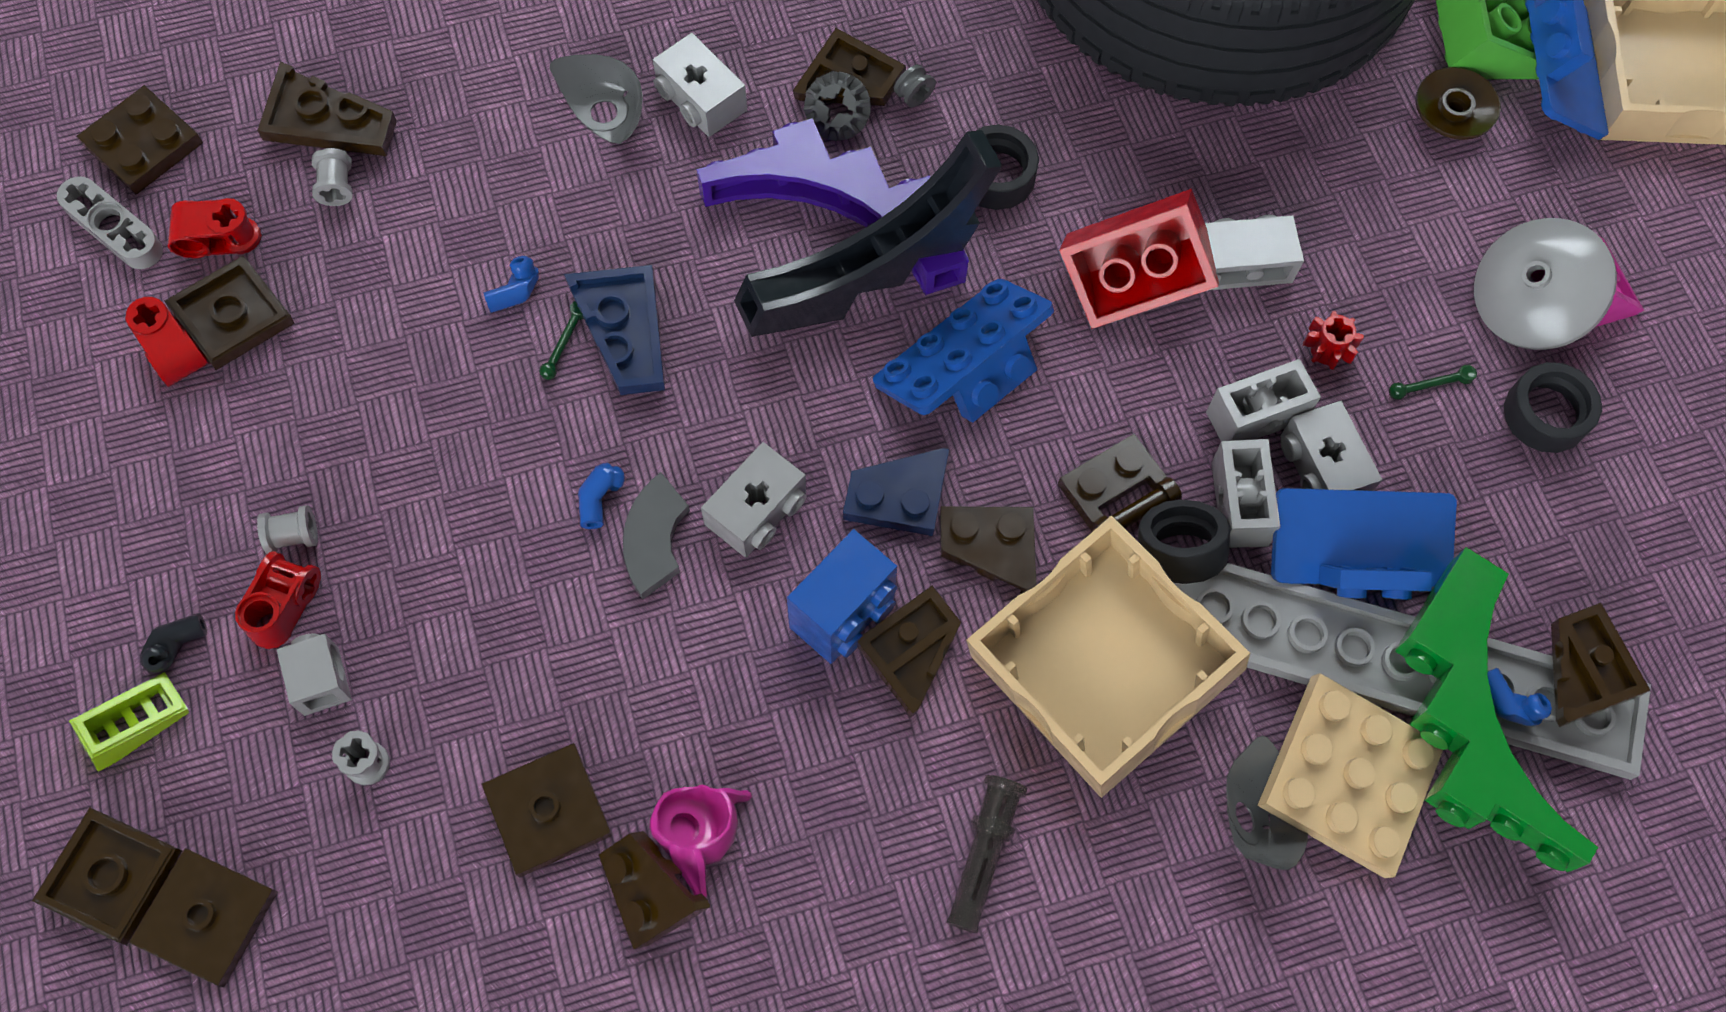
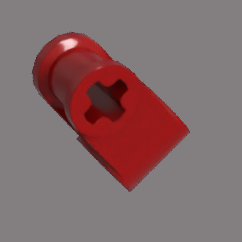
M225 198L210 201L184 200L174 203L171 207L168 249L178 256L202 258L210 255L245 254L255 249L260 243L261 229L255 221L247 218L246 209L235 199Z
M142 297L129 305L125 317L127 325L144 349L146 358L168 387L209 364L188 332L183 329L178 320L160 299Z
M276 551L269 552L261 561L252 583L237 605L235 619L239 627L261 648L272 649L286 643L291 637L292 631L304 609L311 602L319 588L321 580L320 568L311 564L302 567L286 561L281 553ZM273 614L272 619L266 625L256 627L262 617Z

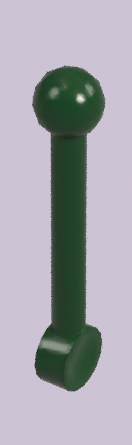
M575 301L570 305L571 317L548 362L540 366L539 373L545 380H551L556 376V365L578 321L584 319Z
M1463 365L1456 373L1406 385L1396 382L1390 386L1389 395L1395 400H1400L1407 393L1456 381L1462 384H1470L1477 377V371L1471 365Z

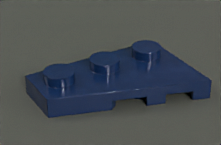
M652 265L564 274L572 296L620 395L665 390Z

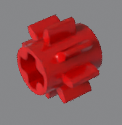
M1332 311L1325 321L1316 316L1309 326L1310 332L1303 341V346L1311 347V354L1313 356L1311 361L1313 363L1318 361L1321 364L1328 365L1331 370H1334L1341 359L1351 364L1358 354L1356 348H1358L1364 338L1363 334L1356 333L1355 319L1338 315L1336 311Z

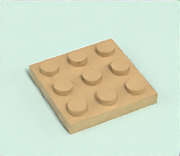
M1319 673L1311 676L1257 806L1297 829L1308 833L1311 837L1381 877L1393 878L1396 876L1443 750L1428 744L1421 737L1420 731Z

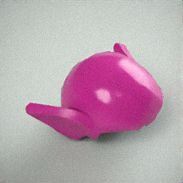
M702 784L695 787L671 789L663 793L658 800L650 818V831L653 838L671 856L674 864L682 871V876L694 895L702 893L705 897L707 896L706 865L719 862L734 843L738 826L734 805L751 799V792L748 790L715 789Z

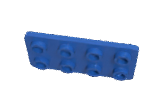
M1525 0V6L1530 18L1532 31L1530 38L1535 50L1537 62L1535 70L1540 81L1541 107L1548 118L1574 128L1580 133L1589 135L1597 140L1602 139L1608 135L1609 131L1588 12L1584 5V0Z
M1005 279L994 280L985 285L978 294L964 305L955 309L949 317L930 332L922 335L916 343L896 359L889 361L882 370L874 375V385L878 390L921 415L931 413L953 395L961 416L973 423L1038 370L1026 335L1054 313L1052 302Z
M1281 488L1276 492L1280 528L1273 533L1271 576L1276 582L1321 584L1337 588V596L1345 598H1367V590H1382V597L1412 599V591H1431V588L1435 587L1448 564L1454 559L1457 500L1453 494Z

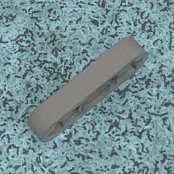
M80 176L70 178L61 184L57 191V201L66 213L128 266L134 269H146L155 265L160 260L163 246L153 231L92 180ZM79 196L88 198L93 206L88 210L84 204L76 199ZM111 215L120 216V222L113 229H99L100 223L106 217ZM132 236L140 245L146 246L139 251L136 248H132L126 240Z

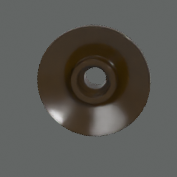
M1448 67L1436 70L1423 79L1416 92V108L1421 119L1435 132L1452 139L1468 140L1486 134L1497 122L1501 111L1500 99L1492 84L1476 72L1464 68Z

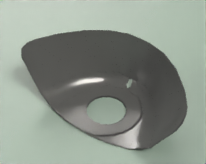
M597 54L564 56L554 59L550 63V71L569 107L590 131L606 141L621 144L631 136L638 126L643 101L641 83L631 68L613 57ZM599 102H610L617 108V115L610 122L600 123L592 118V108Z
M1262 735L1257 737L1234 760L1227 775V813L1235 846L1246 859L1272 868L1290 870L1298 864L1304 855L1308 842V833L1297 829L1257 806L1279 755L1278 750L1270 739ZM1238 802L1243 803L1251 815L1253 828L1250 833L1241 827L1237 819L1236 805ZM1268 825L1270 828L1264 829L1262 826Z

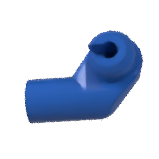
M519 256L514 258L510 263L513 274L508 284L483 292L490 313L521 304L529 299L539 279L538 268L534 267V262L530 257Z
M602 463L595 466L579 488L580 526L582 528L597 529L604 525L602 498L608 489L617 491L623 486L625 475L620 467L611 466L610 463Z
M1499 668L1488 671L1495 713L1500 718L1525 726H1536L1542 723V719L1550 716L1552 707L1546 696L1535 693L1527 697L1513 693Z

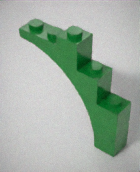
M1465 547L1448 564L1395 649V652L1403 656L1406 663L1412 669L1437 678L1409 725L1420 731L1421 737L1428 744L1438 749L1452 752L1424 801L1436 808V813L1441 819L1456 827H1465L1469 830L1489 820L1491 828L1499 835L1509 840L1520 841L1536 851V857L1543 864L1558 871L1571 872L1590 864L1598 846L1564 821L1533 787L1509 748L1496 717L1490 690L1487 640L1494 606L1509 573Z

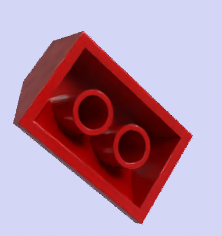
M1192 188L1067 233L1059 249L1091 329L1219 286L1208 231Z

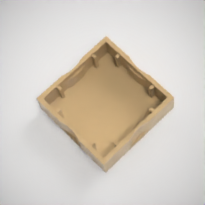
M1584 0V5L1588 12L1609 131L1608 135L1601 140L1726 145V0Z
M1112 516L1062 557L1056 567L1043 581L1025 593L1018 595L966 640L970 655L1101 798L1246 670L1250 657V652L1201 603L1183 593L1168 578L1160 563Z

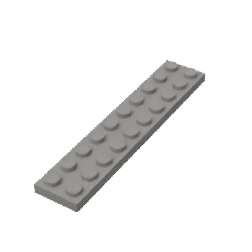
M1227 563L1217 576L1204 582L1191 584L1174 583L1183 593L1201 603L1250 652L1247 668L1304 685H1308L1311 676L1321 673L1376 706L1410 716L1416 714L1437 679L1432 675L1422 674L1412 669L1406 663L1405 658L1395 652L1415 616L1352 598L1338 597L1337 594L1303 584L1279 583L1271 575ZM1488 638V671L1499 668L1513 693L1527 697L1540 693L1548 698L1552 707L1550 716L1542 719V723L1536 726H1525L1500 718L1496 714L1509 745L1629 780L1640 776L1650 691L1635 699L1559 727L1556 722L1553 656Z

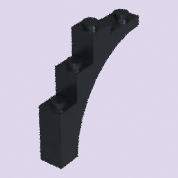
M983 131L966 132L948 159L921 187L904 202L873 224L811 256L779 267L746 274L734 302L751 337L843 320L858 293L902 286L919 258L963 251L980 224L975 210L1003 167Z

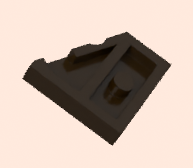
M1602 603L1558 618L1551 624L1556 722L1559 727L1635 699L1651 691Z
M644 831L629 833L598 854L633 950L649 946L710 908L708 899L702 893L692 895L679 881L682 871L670 859H666L661 855L658 846Z

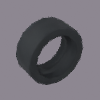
M1000 124L983 126L978 130L983 131L993 150L1015 158L1023 170L1020 177L1010 182H993L978 206L993 210L1013 208L1025 201L1034 189L1039 165L1036 145L1028 135L1014 127Z
M1546 362L1531 367L1509 390L1504 402L1505 420L1512 433L1526 446L1541 452L1559 453L1574 448L1597 426L1602 413L1601 395L1593 381L1579 369L1564 363ZM1538 387L1549 388L1561 393L1570 401L1574 408L1576 423L1571 428H1556L1543 422L1534 413L1529 404V392L1533 388Z
M1192 500L1168 501L1152 507L1141 518L1138 529V542L1160 563L1162 569L1173 583L1191 584L1204 582L1217 576L1227 565L1230 526L1225 515L1213 506ZM1190 535L1204 539L1208 543L1199 547L1179 548L1164 544L1160 540L1169 536Z

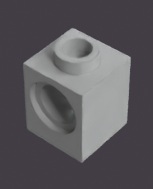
M311 633L301 635L293 639L291 645L276 649L289 703L301 714L306 716L352 700L339 648L326 634Z

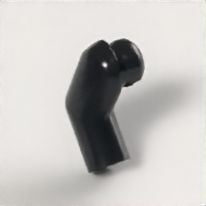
M197 613L153 629L141 651L140 662L142 667L152 673L163 672L168 669L174 662L183 643L207 635V627L202 615Z

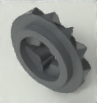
M833 71L816 78L815 82L806 91L803 110L807 120L813 118L821 137L841 141L854 137L864 128L870 116L871 101L867 89L859 79L848 73ZM844 88L843 104L853 111V115L838 113L829 124L831 109L825 106L826 103L822 102L821 99L822 97L825 99H836Z

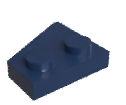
M941 448L851 471L843 509V520L933 536L949 449Z

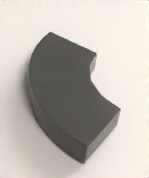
M661 472L636 497L628 513L623 533L625 564L630 579L642 600L680 573L679 566L672 554V538L678 523L690 512L689 505Z

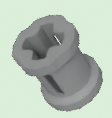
M335 148L316 151L312 155V166L316 169V183L312 188L314 200L326 206H341L349 203L353 196V190L348 184V171L352 166L351 157L345 151Z
M309 505L299 506L298 512L277 516L261 513L257 517L258 536L266 554L272 551L277 552L278 548L303 543L307 547H312L318 543L316 521Z
M358 730L346 733L344 737L335 742L332 750V760L339 770L359 785H373L381 781L390 767V757L387 750L379 743L374 742L372 737L363 731ZM365 751L370 753L368 759L363 758L365 755ZM355 758H362L359 759L357 766L353 764Z

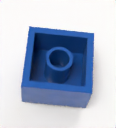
M853 529L787 596L789 628L830 664L840 655L847 658L857 649V643L862 637L861 633L872 621L879 624L893 610L896 604L893 599L897 590V565Z

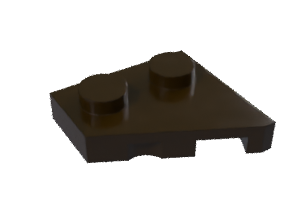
M835 28L793 89L794 98L799 101H805L806 91L815 82L816 78L834 71L848 73L859 79L868 91L871 105L885 106L894 93V86L898 78L906 71V65ZM843 88L841 94H838L836 99H825L822 97L821 101L824 103L843 104L845 89Z
M941 506L940 556L960 566H970L977 574L992 581L997 578L1020 589V594L1025 593L1037 585L1033 507Z
M932 585L863 634L858 640V649L910 717L917 713L961 625V621Z

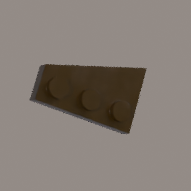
M280 61L257 131L263 141L325 149L335 148L348 152L387 156L397 120L393 111L351 92L341 93L328 87L326 81L313 75L311 78L295 72L292 66Z

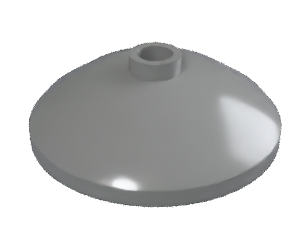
M1561 218L1532 220L1507 231L1486 251L1475 275L1474 299L1476 307L1487 327L1509 344L1532 350L1562 347L1588 334L1606 315L1616 291V266L1606 244L1595 232L1586 226ZM1545 270V276L1541 281L1530 282V276L1534 271Z

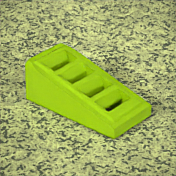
M164 672L69 720L96 770L99 772L118 762L187 715L189 710ZM158 693L167 706V709L159 713L150 698ZM141 705L148 718L139 723L132 710ZM123 717L129 728L119 732L114 722ZM105 729L110 738L100 743L96 734Z

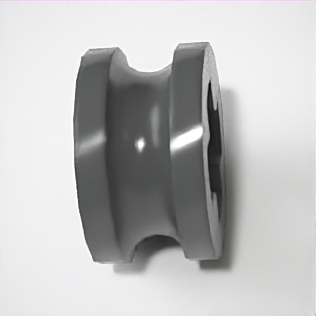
M916 64L901 74L894 86V92L899 97H904V102L913 108L923 103L931 95L935 88L936 80L931 75H926V70L921 65Z

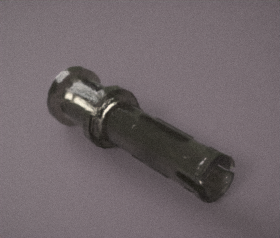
M995 775L985 776L983 784L987 789L979 814L973 815L970 823L975 836L962 872L950 916L946 921L947 924L972 933H978V925L993 881L1003 843L1009 842L1010 838L1014 836L1015 829L1011 825L1019 799L1024 798L1028 790L1020 783Z

